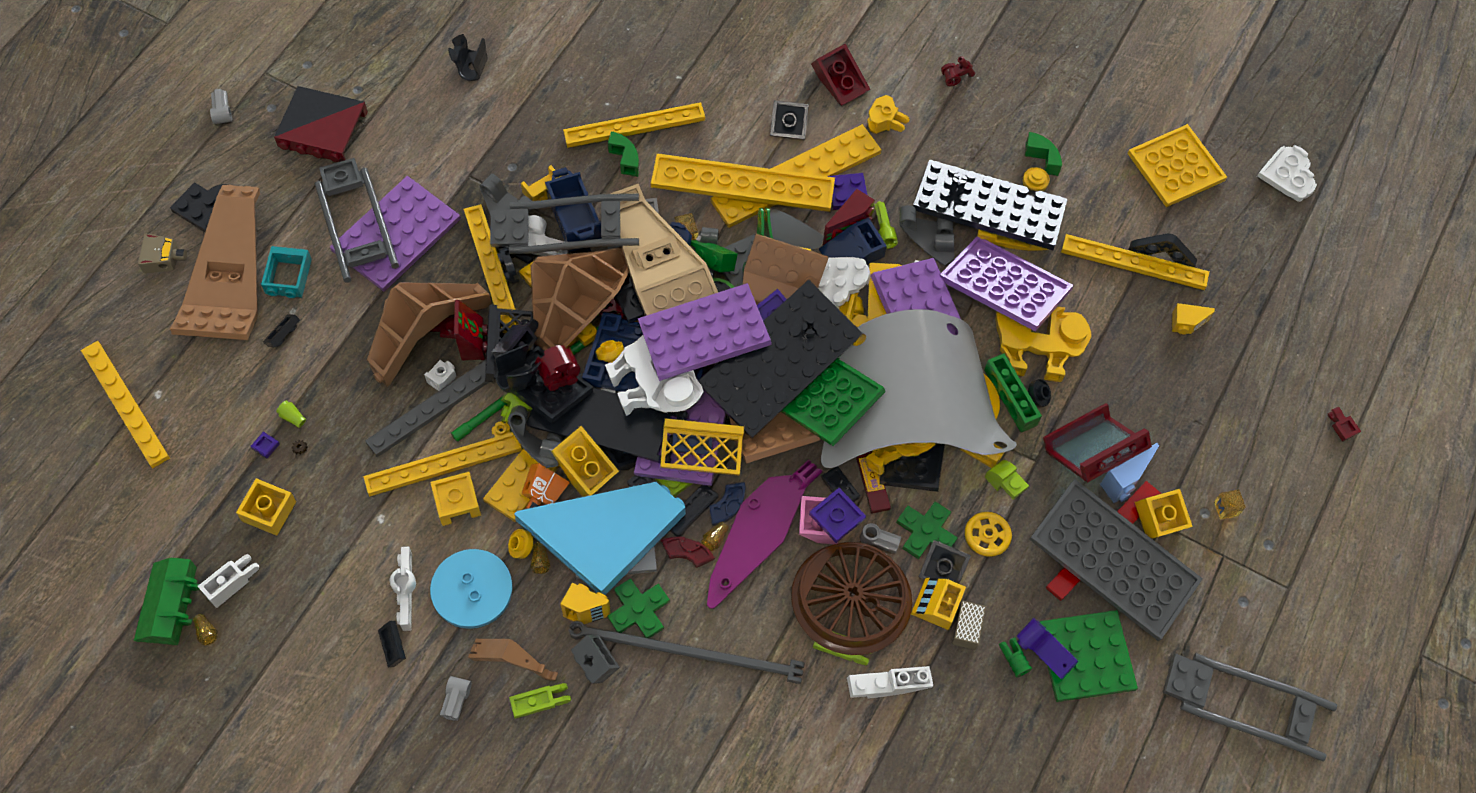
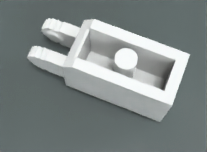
M246 554L235 563L233 561L227 562L198 585V588L218 608L250 582L248 578L258 571L259 565L253 563L241 571L252 559L250 555Z

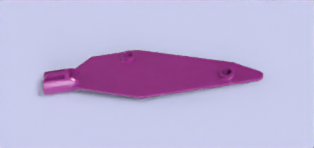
M809 459L792 475L769 477L742 502L710 578L707 599L708 608H716L784 542L805 489L823 472L814 463H811ZM724 582L729 583L727 586L722 585Z

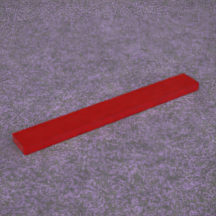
M1145 481L1117 512L1134 524L1140 518L1135 502L1162 493ZM1064 567L1046 586V589L1062 601L1081 580Z

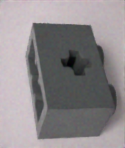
M598 634L587 635L571 649L575 661L581 665L586 678L592 684L603 683L620 668Z

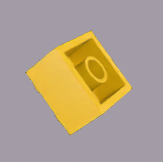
M256 478L236 514L242 522L277 536L297 501L291 492Z
M1180 489L1135 502L1144 532L1151 539L1193 527Z

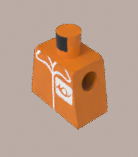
M540 463L531 464L522 490V495L530 499L525 509L555 503L570 482Z

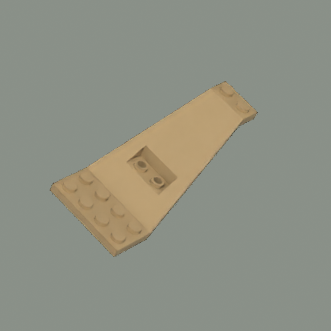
M639 184L611 193H639V201H620L621 238H639V246H621L645 316L718 293L706 262L645 200ZM668 249L670 254H664L663 250ZM646 256H651L652 261H647Z

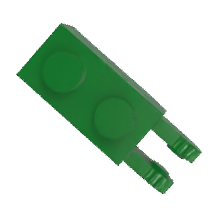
M691 240L690 245L695 247V252L706 262L708 268L718 272L735 270L738 253L713 243Z

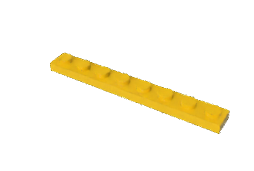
M700 102L563 129L567 148L609 140L611 131L623 136H630L705 121V114Z
M482 205L465 208L464 213L493 304L497 305L499 309L515 310L496 248L490 245V229ZM500 315V319L505 324L512 320L508 315Z
M1066 234L1061 253L1197 289L1205 290L1207 287L1210 271Z
M96 341L83 348L81 352L152 469L169 460V455L100 342Z
M513 432L363 477L370 497L522 451V448Z

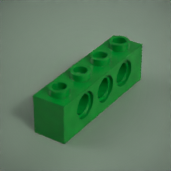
M1005 353L989 359L984 371L994 384L999 397L1019 431L1022 433L1038 426L1042 415Z

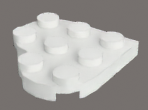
M1296 145L1293 147H1281L1258 174L1259 178L1299 202L1312 195L1317 186L1313 178L1314 174L1309 170L1311 162L1309 163L1308 153Z
M854 257L828 258L818 289L839 309L841 305L849 301L850 294L860 292L861 288L869 284L871 276L866 261Z

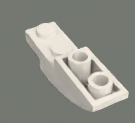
M929 666L891 669L889 672L857 674L847 677L851 698L866 696L867 698H878L933 687Z

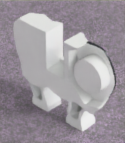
M643 335L637 341L625 347L613 363L605 364L613 387L618 386L621 379L627 373L634 371L636 374V381L639 387L617 393L626 416L634 408L641 407L653 408L665 413L685 412L693 407L704 393L701 384L696 379L694 370L659 381Z

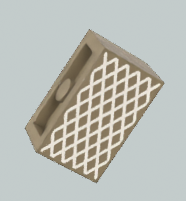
M962 600L959 606L960 612L955 636L952 641L953 645L972 650L977 649L986 606Z

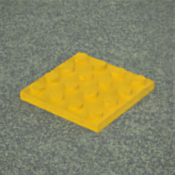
M1188 124L1129 149L1127 153L1165 207L1209 189L1227 179L1226 174Z

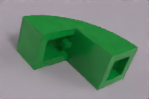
M611 131L608 140V152L622 155L620 163L621 174L638 177L639 158L635 146L625 136Z
M1029 132L1026 140L1025 156L1046 159L1045 171L1048 175L1059 176L1062 159L1056 146L1044 136Z

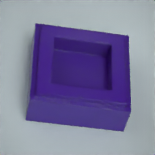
M262 432L251 445V448L267 459L280 443L270 435Z

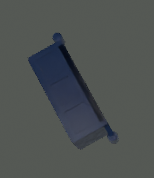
M566 167L552 171V180L545 182L548 200L588 196L580 172L573 174ZM592 203L551 207L565 242L602 239L601 221H599ZM570 249L569 252H573L579 249Z

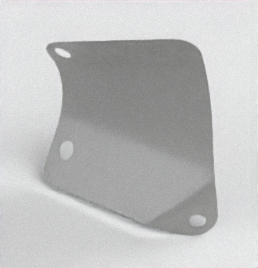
M913 309L885 314L857 327L866 335V340L858 346L851 345L840 356V360L883 386L886 392L834 446L824 441L821 454V463L824 467H837L856 456L872 450L906 443L948 444L981 455L1003 453L1017 446L1016 442L1009 438L996 421L973 331L964 320L938 311ZM948 323L956 326L958 335H953L948 331ZM994 442H1003L1007 447L998 449L993 444Z

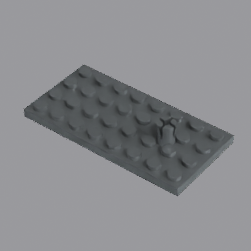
M1075 479L1069 484L1029 538L1030 541L1157 641H1160L1203 579Z

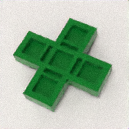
M935 501L924 516L907 505L896 522L912 533L902 549L919 560L927 547L932 545L933 540L952 547L958 537L942 528L951 511Z
M631 578L614 588V592L623 606L609 614L607 618L616 632L622 633L636 624L645 638H651L664 629V626L654 612L668 604L670 599L659 584L643 594L640 593Z

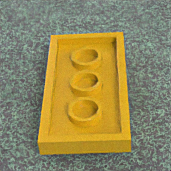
M523 448L485 495L483 501L516 522L514 513L524 510L530 501L529 498L522 495L530 466L538 462ZM558 464L557 467H549L548 469L555 473L560 465Z

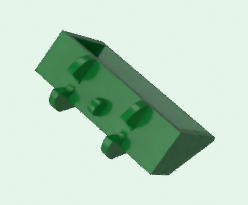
M167 558L153 563L134 641L169 645L179 644L182 627L192 624V619H188L189 615L186 614L187 606L192 601L190 599L191 591L200 590L198 588L200 584H197V580L194 579L197 567L190 559Z

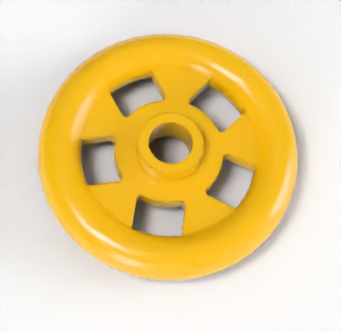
M980 512L972 516L965 526V539L969 547L977 554L993 557L1007 550L1012 540V532L1008 522L1002 516L993 512ZM988 520L989 524L982 526L980 521ZM999 524L1003 531L998 532L995 525ZM973 529H979L978 536H973ZM985 531H990L992 535L988 536ZM997 538L1002 540L999 546L994 543ZM980 541L989 544L988 548L981 547L979 545Z

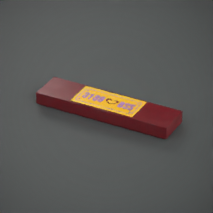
M870 451L856 456V460L872 514L888 511L891 509L885 485L880 484V475L867 467L866 457L872 453Z

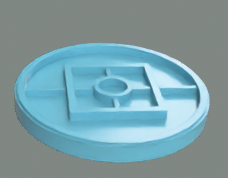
M479 549L463 550L446 558L436 569L430 587L431 599L438 614L454 626L471 629L483 627L499 618L508 607L513 590L511 575L504 562L496 555Z

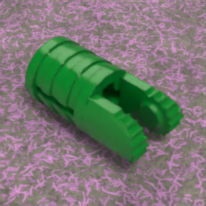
M1014 637L1009 640L1014 653L1011 652L1006 642L999 643V647L1007 662H1009L1012 671L1015 673V677L1018 678L1029 673L1032 667L1029 665L1024 652Z

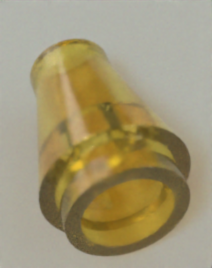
M719 522L703 535L701 543L710 551L718 549L726 532L729 530L728 526L724 522Z
M540 542L533 545L530 564L532 571L536 574H544L548 572L550 567L545 546Z
M204 614L196 615L193 618L198 642L202 643V645L214 643L218 638V631L206 619Z

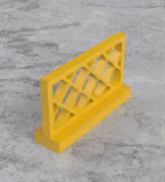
M665 419L660 468L739 476L744 426ZM674 433L680 441L671 446L667 441V434ZM690 435L696 436L700 441L693 448L685 441ZM709 438H715L719 443L713 450L705 443ZM729 440L738 441L737 448L731 453L725 446V443ZM681 443L690 450L682 457L674 449ZM701 445L709 452L702 459L694 451ZM721 446L729 454L722 461L714 454ZM671 451L679 459L674 464L665 463V456ZM691 453L698 460L693 466L687 465L683 460ZM710 455L718 462L713 468L707 467L703 462ZM731 457L736 462V470L727 469L723 463Z

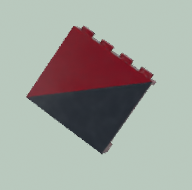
M297 86L274 136L277 146L283 150H292L300 154L313 155L316 158L330 159L333 162L345 161L344 151L359 117L366 118L368 113L364 101Z

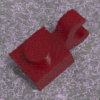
M445 318L430 331L440 332V337L455 339L454 318Z
M1336 407L1331 410L1332 412L1328 413V417L1333 422H1336L1332 427L1342 442L1361 432L1352 417H1345L1340 407Z

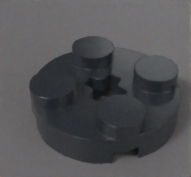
M507 247L500 249L501 253L497 255L501 265L505 264L507 271H504L507 282L511 281L512 284L520 282L519 279H514V275H517L511 257L509 254H505V251H508Z

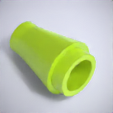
M286 400L276 410L280 418L296 425L298 428L306 422V418L303 417L292 402Z

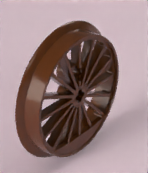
M842 542L816 551L800 566L792 585V607L798 623L812 640L822 647L837 653L864 655L879 651L893 643L901 635L910 619L912 594L905 574L891 557L868 544ZM843 555H856L853 583ZM839 556L846 580L829 561L830 558ZM859 556L871 559L861 578L856 583ZM874 561L884 568L861 584ZM825 565L840 582L821 572ZM887 572L894 580L893 582L867 587ZM818 577L836 588L814 585V582ZM897 587L899 597L870 592ZM810 590L835 594L806 600ZM839 600L816 617L813 616L808 607ZM880 601L900 603L898 614L881 606ZM871 602L875 605V608L870 609L865 603ZM844 603L830 629L825 628L818 622ZM848 606L850 611L847 636H842L832 631ZM853 607L856 609L864 637H850ZM878 611L894 619L888 627H885L875 616ZM863 615L870 617L881 631L874 635H869Z

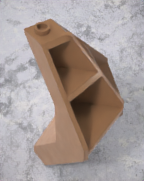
M621 247L604 251L540 256L536 258L530 265L533 319L538 321V329L534 333L538 339L534 344L543 350L557 345H564L566 348L615 297L629 273Z
M399 282L390 290L389 296L385 300L383 314L367 358L374 373V378L379 383L383 382L388 387L416 342L449 315L455 314V300H460L472 310L487 308L492 304L490 294L478 283Z

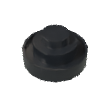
M1043 379L1031 381L1028 393L1036 407L1047 406L1051 399V391L1047 382Z

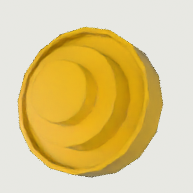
M1035 167L1028 169L1024 173L1022 181L1023 185L1030 190L1045 191L1050 178L1045 170Z
M614 340L603 342L596 350L598 360L613 363L624 350L622 342H615Z
M517 529L511 534L508 550L513 558H526L533 548V536L528 530Z

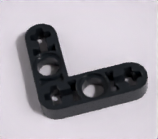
M1169 233L1133 240L1130 242L1128 249L1129 251L1145 255L1166 252L1175 263L1194 268L1197 263V258L1176 235Z

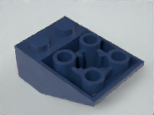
M866 218L848 227L820 247L819 251L822 255L828 256V258L854 257L864 259L868 265L885 257L887 245L871 220Z

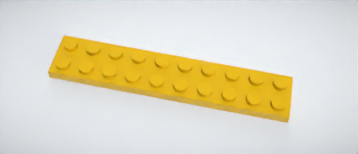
M862 124L771 169L827 177L834 176L881 154L882 149ZM717 196L711 197L710 200L728 228L757 215L759 208H763L764 211L765 208H771L776 205Z
M657 154L651 179V188L830 212L835 178Z

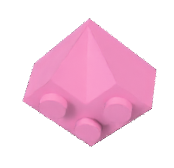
M802 496L799 535L816 543L837 544L809 515V511L826 498Z

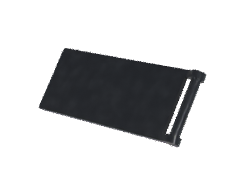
M593 387L591 394L555 422L550 423L532 409L526 424L528 427L568 437L582 426L600 447L661 463V455H658L663 441L665 419H671L674 416L677 418L676 420H687L689 414L687 411L665 413L653 408L641 407L634 408L626 416L618 394ZM673 434L670 435V438H669V441H668L671 446H672V435H673ZM672 452L665 456V463H671Z

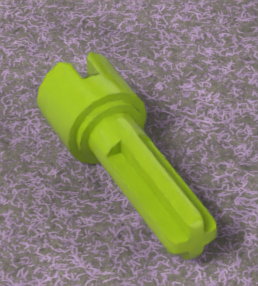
M878 201L874 205L880 227L878 233L887 245L886 249H890L898 244L895 228L890 226L885 203Z

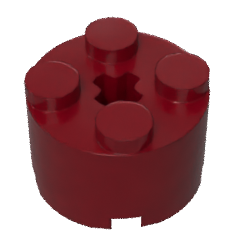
M564 345L551 347L544 351L545 355L541 359L538 357L535 361V365L541 362L537 370L545 386L550 391H554L567 384L573 385L578 381L577 376L580 373V366L569 347L568 349Z

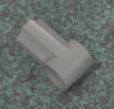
M215 89L211 93L212 108L210 109L213 124L232 122L227 92Z
M873 523L865 525L860 535L861 543L875 546L896 554L901 540V536L881 530ZM866 533H872L874 538H869Z
M450 676L445 691L446 697L440 713L441 717L458 721L464 700L468 698L471 690V681Z

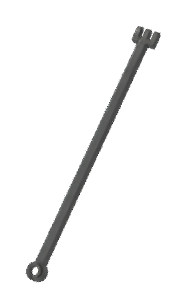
M574 621L569 625L571 628L569 629V634L574 639L598 634L605 641L787 675V682L797 684L802 682V678L794 677V675H803V670L796 669V667L804 668L805 663L801 661L791 660L790 665L586 627L580 621ZM577 628L581 630L579 634H575L573 631Z

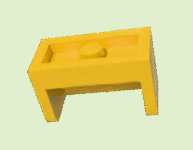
M552 165L548 167L549 175L528 186L524 181L521 183L522 192L532 201L548 199L545 182L552 180V171H555Z

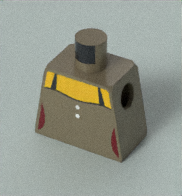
M144 233L138 262L143 273L172 271L175 269L176 260H186V249H178L174 239Z

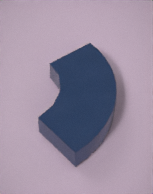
M745 482L725 485L723 498L716 504L709 506L712 526L723 524L736 515L744 501Z

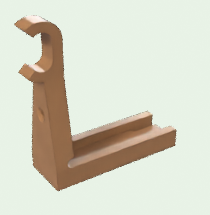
M476 639V644H473L470 651L473 654L468 656L473 661L506 662L532 671L549 681H555L558 675L557 672L545 669V665L538 663L511 639Z

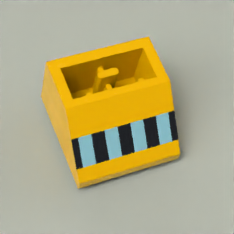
M925 578L911 615L949 630L966 587L948 579Z
M572 583L561 602L563 617L573 622L580 621L583 624H588L606 618L611 614L608 597L600 592L595 594L589 591L587 586L580 583L578 585Z

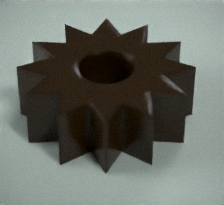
M303 440L292 443L293 446L291 448L296 455L298 453L300 455L301 453L304 454V451H307V443Z

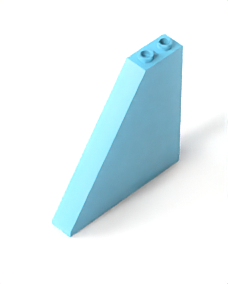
M652 482L519 510L514 515L516 521L524 529L528 530L534 538L596 593L600 592L606 595L686 513L685 503L680 498L673 497L666 486Z

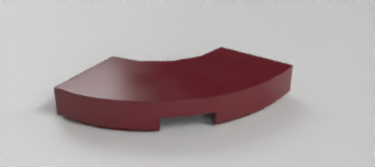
M670 537L661 540L669 559H687L696 568L715 560L711 551L699 541L687 539L686 537Z

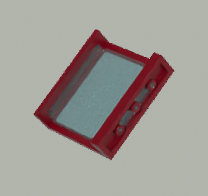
M1107 403L1043 437L1046 453L1087 483L1152 447L1148 430L1144 428L1134 433L1110 417Z

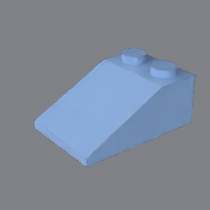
M1158 443L1107 472L1100 485L1113 503L1119 500L1123 502L1131 496L1130 493L1136 489V483L1158 449Z

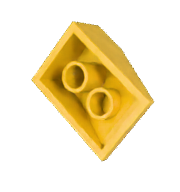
M582 426L551 451L571 484L582 497L593 495L619 472Z

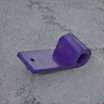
M1032 618L1017 635L1019 639L1017 641L1018 644L1025 650L1028 648L1033 650L1060 679H1063L1079 662L1035 618Z

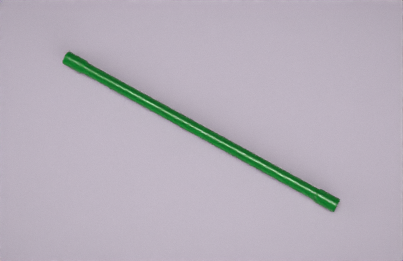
M577 341L569 348L573 355H576L586 346ZM502 397L468 422L463 423L452 431V437L456 442L460 441L508 403L501 401Z

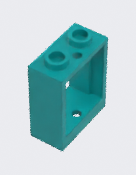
M271 246L261 283L265 294L270 296L281 295L288 298H302L312 261L309 251ZM278 262L301 265L296 286L273 283Z

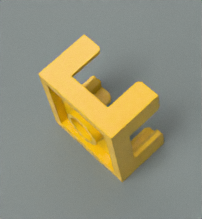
M470 472L430 482L442 526L452 524L451 517L469 512L471 518L481 516Z

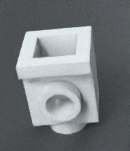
M441 360L429 372L424 374L427 383L438 391L451 384L457 377L454 365L449 361L444 363Z

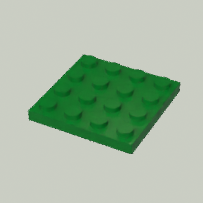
M837 359L781 412L831 446H834L886 391L877 382Z
M1117 610L1039 621L1079 661L1063 679H1060L1048 666L1056 702L1130 692L1138 689Z

